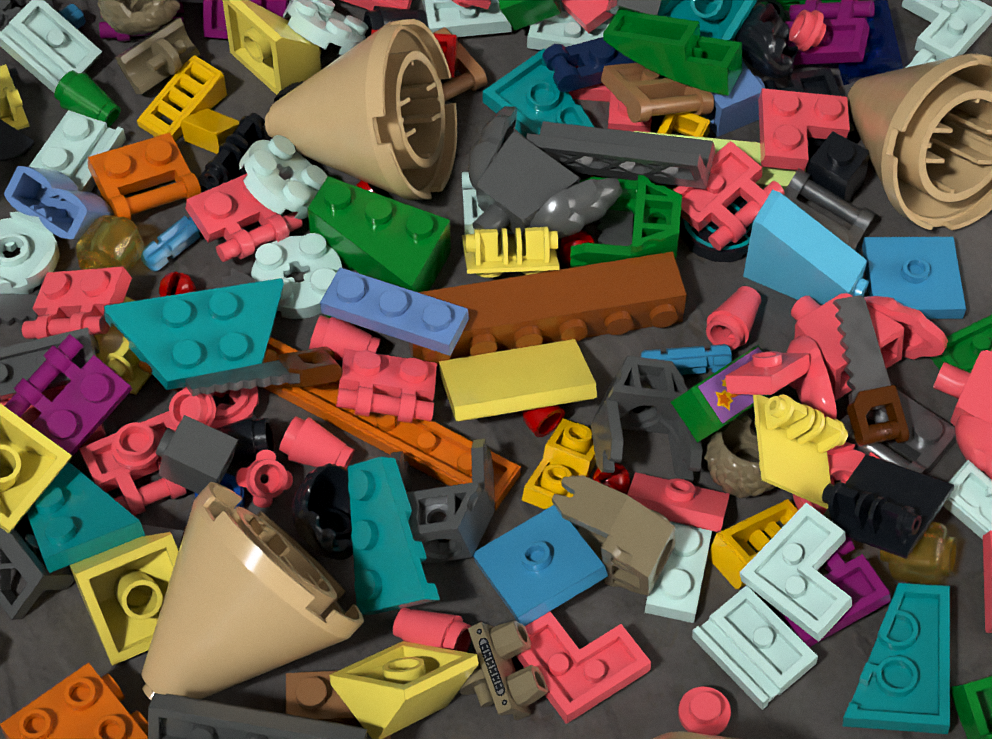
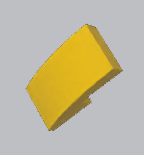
M562 419L545 445L543 459L524 486L522 501L546 510L554 505L552 502L554 494L569 498L574 496V494H571L562 487L561 481L563 477L583 475L589 478L596 463L590 428L580 423Z

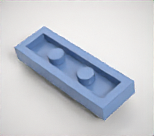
M343 268L338 269L320 302L322 314L451 356L469 320L467 308Z

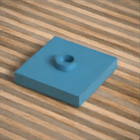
M864 237L862 251L863 257L867 260L865 272L866 279L869 281V296L894 298L904 306L921 311L927 319H963L966 306L954 237Z
M554 505L476 550L473 555L477 566L517 622L524 626L608 577L605 565L573 524L562 518Z

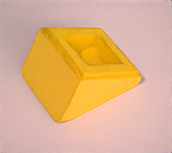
M206 108L185 117L180 124L185 142L217 154L219 147L222 143L226 142L228 135L232 134L239 126V121Z

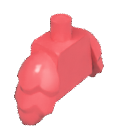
M841 293L823 305H820L810 296H803L797 300L791 310V316L797 322L795 324V339L790 342L786 353H809L810 368L807 373L789 383V386L796 389L801 404L817 409L824 414V417L827 416L831 419H837L835 401L852 391L847 385L850 376L844 371L848 363L842 358V354L846 351L840 345L843 335L837 330L841 322L835 317V314L839 309L833 304V301L836 299L852 297L849 293ZM864 297L886 369L900 361L902 357L914 360L919 357L942 355L947 346L948 339L945 333L927 319L921 311L904 306L891 297Z
M991 349L990 351L983 350L980 352L971 373L944 362L933 386L934 389L958 399L950 421L955 426L957 444L966 461L972 462L990 479H992Z

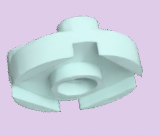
M290 0L283 14L284 18L291 17L288 22L290 28L313 44L327 49L329 43L342 46L338 53L340 55H343L366 39L365 34L368 30V26L360 19L349 15L345 17L333 10L335 4L331 0Z
M275 135L271 141L259 140L254 142L239 162L240 169L245 166L248 174L243 180L246 188L261 204L280 215L286 209L298 212L294 217L297 219L308 217L307 208L327 178L326 173L321 168L312 165L304 156L296 151L294 144L289 139L281 135Z
M9 212L11 218L0 220V294H32L35 287L43 283L47 272L55 270L60 257L59 248L53 233L42 224L39 217L29 216L21 212ZM17 247L21 248L20 254L15 257L5 258L3 254L5 250L13 252Z
M309 233L304 236H289L279 242L274 241L261 245L255 253L256 260L252 267L251 276L255 279V282L282 278L284 286L277 310L281 311L282 317L305 319L322 313L320 302L338 269L342 268V264L338 254L326 244L323 236ZM293 272L306 273L302 282L295 283L293 277H286Z

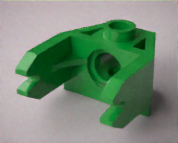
M638 175V181L618 179L623 193L615 204L607 210L632 212L635 215L632 244L621 246L582 243L571 246L570 268L672 251L676 260L682 195L665 186L653 184L644 175ZM591 177V178H587V179L580 180V183H581V182H584V181H587V180H589V179H597V180H600V179H605V178H601V177Z

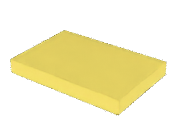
M576 339L439 361L440 376L455 421L458 422L597 398L596 382Z

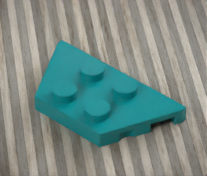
M282 278L106 305L104 306V317L110 327L114 325L129 341V348L139 360L146 362L151 367L152 374L166 390L186 387V379L190 377L263 363L277 308L281 300L284 282Z

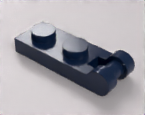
M603 37L567 47L563 44H554L549 46L542 55L547 68L554 71L553 80L561 92H570L602 83L601 77L604 66L637 63L606 43Z

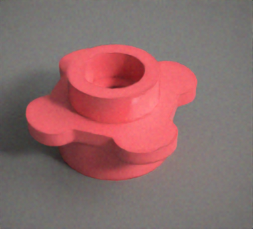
M260 450L256 454V460L247 468L242 467L237 470L235 480L240 487H246L251 493L255 506L266 508L272 504L273 498L279 496L284 490H288L292 486L293 476L291 472L285 470L281 463L276 461V455L273 451ZM263 474L268 476L266 483H262L260 480Z

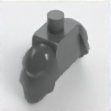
M503 107L491 121L484 125L479 141L471 147L468 164L469 178L474 190H476L478 206L483 211L473 222L472 226L474 229H497L499 236L502 228H507L514 235L515 228H520L521 239L525 240V228L548 227L549 231H557L558 239L570 237L579 233L585 225L602 218L607 209L613 206L623 193L617 178L589 179L580 183V177L515 132L517 120L516 107Z

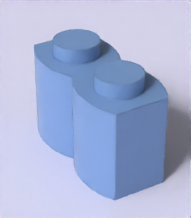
M17 166L4 192L5 198L16 210L29 216L39 217L42 224L50 232L65 239L100 241L114 215L111 207L101 197L90 192L79 191L76 184L68 176L52 169Z

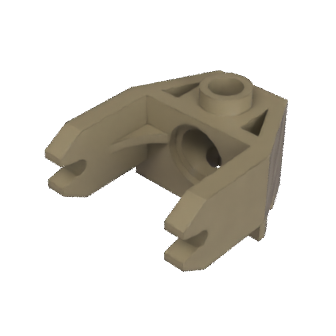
M586 476L563 477L561 481L562 487L571 494H574V496L569 498L554 494L552 502L562 518L570 521L578 529L577 531L605 565L608 577L604 578L605 584L612 587H622L631 592L649 596L675 547V526L661 513L648 509L630 496Z

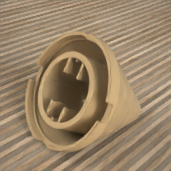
M407 19L389 22L273 103L265 117L267 134L271 138L275 135L284 136L294 144L296 151L301 155L406 200L431 199V192H441L450 178L457 146L456 103L445 104L441 79L451 78L445 55L434 34L421 21Z
M983 54L955 56L859 79L851 87L847 96L848 111L865 149L869 150L870 160L886 195L900 215L928 230H932L933 227L942 226L950 230H956L972 224L992 210L991 56Z
M210 482L193 502L141 673L146 683L142 689L150 700H152L154 693L164 695L167 693L203 699L347 640L364 622L363 615L354 604L346 613L336 601L345 593V590L286 531L261 511L255 515L245 508L236 507L242 500L241 496L221 484Z

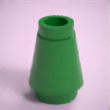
M69 71L59 81L54 92V97L60 102L62 109L106 122L107 127H110L117 120L121 111L120 106L115 104L84 72Z

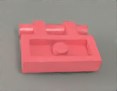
M731 141L714 155L706 189L678 186L673 190L682 195L681 217L699 232L711 221L719 227L708 237L711 245L718 251H721L730 242H738L746 235V228L754 221L772 189L783 195L785 192L776 181H772L764 189L760 188L756 182L762 177V167ZM741 196L747 201V204L737 213H731L727 207Z
M248 174L195 195L186 201L185 209L207 243L223 236L226 239V242L216 246V252L222 262L235 257L244 259L254 254L255 248L270 241L279 242L289 237L290 232L303 226L301 219L294 218L297 212L281 216L261 204L249 192L243 182ZM257 221L261 224L260 227L248 232L241 229Z
M124 267L47 272L32 308L38 317L36 320L25 321L22 324V335L26 339H41L87 327L94 336L107 334L110 326L105 321L104 306L123 303L132 277Z
M344 349L341 367L343 373L339 382L336 407L355 410L354 415L369 417L370 412L398 416L397 421L412 423L413 419L432 421L437 363L422 361L417 358L377 354L371 351Z
M169 411L141 422L155 430L160 441L167 428L175 431L177 429V426L170 419ZM116 433L79 448L83 462L93 482L105 492L118 488L121 496L114 498V500L134 516L145 512V506L170 496L173 500L186 494V488L163 477L137 489L133 481L159 471L162 457L159 456L152 465L140 470H129L121 467L115 461L111 449Z

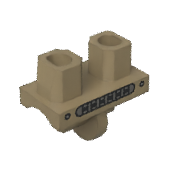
M174 18L115 58L135 93L143 94L171 74L179 71L183 64L192 56L198 57L201 54L188 37L181 18Z
M511 621L495 627L483 622L469 627L468 630L478 656L479 664L460 688L459 692L462 695L476 694L481 708L495 704L497 713L501 716L512 714L515 720H520L531 715L528 705L547 694L548 688L543 674L538 667L530 665L517 672L511 658L531 649V641L525 626L517 621Z

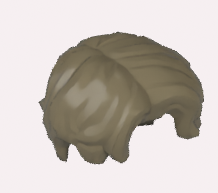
M98 0V7L102 18L117 33L127 35H144L155 32L161 26L169 23L181 7L180 3L176 0Z
M744 416L740 420L735 418L712 434L704 457L708 462V469L714 483L722 486L724 492L734 495L739 499L749 496L755 497L761 495L764 491H770L776 487L761 480L757 435L750 426L751 419L748 416Z

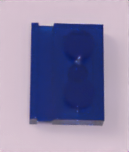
M874 0V16L866 17L870 29L863 62L838 63L843 85L850 84V79L864 78L903 69L888 0Z

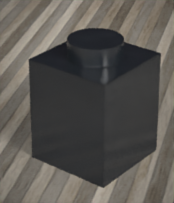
M832 131L809 160L807 173L810 176L808 179L850 202L865 182L870 158L869 150Z

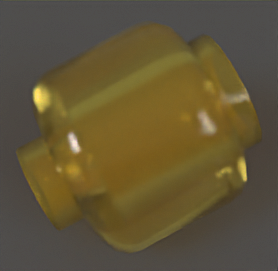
M103 215L95 219L76 245L78 264L81 270L124 267L129 273L141 258L144 250L143 239L139 234L138 227L125 217Z
M931 522L907 559L880 550V560L888 562L890 574L896 581L938 585L944 576L950 577L953 574L957 556L956 537H950L945 524Z

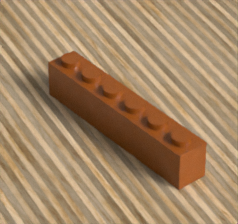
M673 251L423 291L418 293L467 308L469 320L451 356L410 342L408 343L412 358L435 362L439 365V361L571 339H576L577 342L587 337L606 334L621 335L630 330L648 327L664 328L674 323L683 322L687 295Z

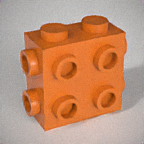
M89 662L0 723L6 739H148V722L138 710L129 714L121 704L125 696L116 681L108 673L100 677Z

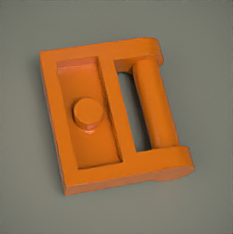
M171 133L88 157V169L103 199L113 210L114 215L112 217L117 224L131 220L132 214L183 198L187 201V199L201 193L198 179L194 173L190 172ZM172 180L176 181V183L156 188L144 193H140L127 198L124 197V195L137 192L149 187H153Z

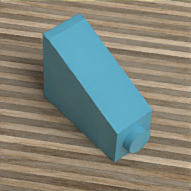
M772 189L753 221L743 277L796 300L803 296H810L820 305L825 304L841 293L863 297L869 283L868 280L863 279L867 263L864 257L782 193Z

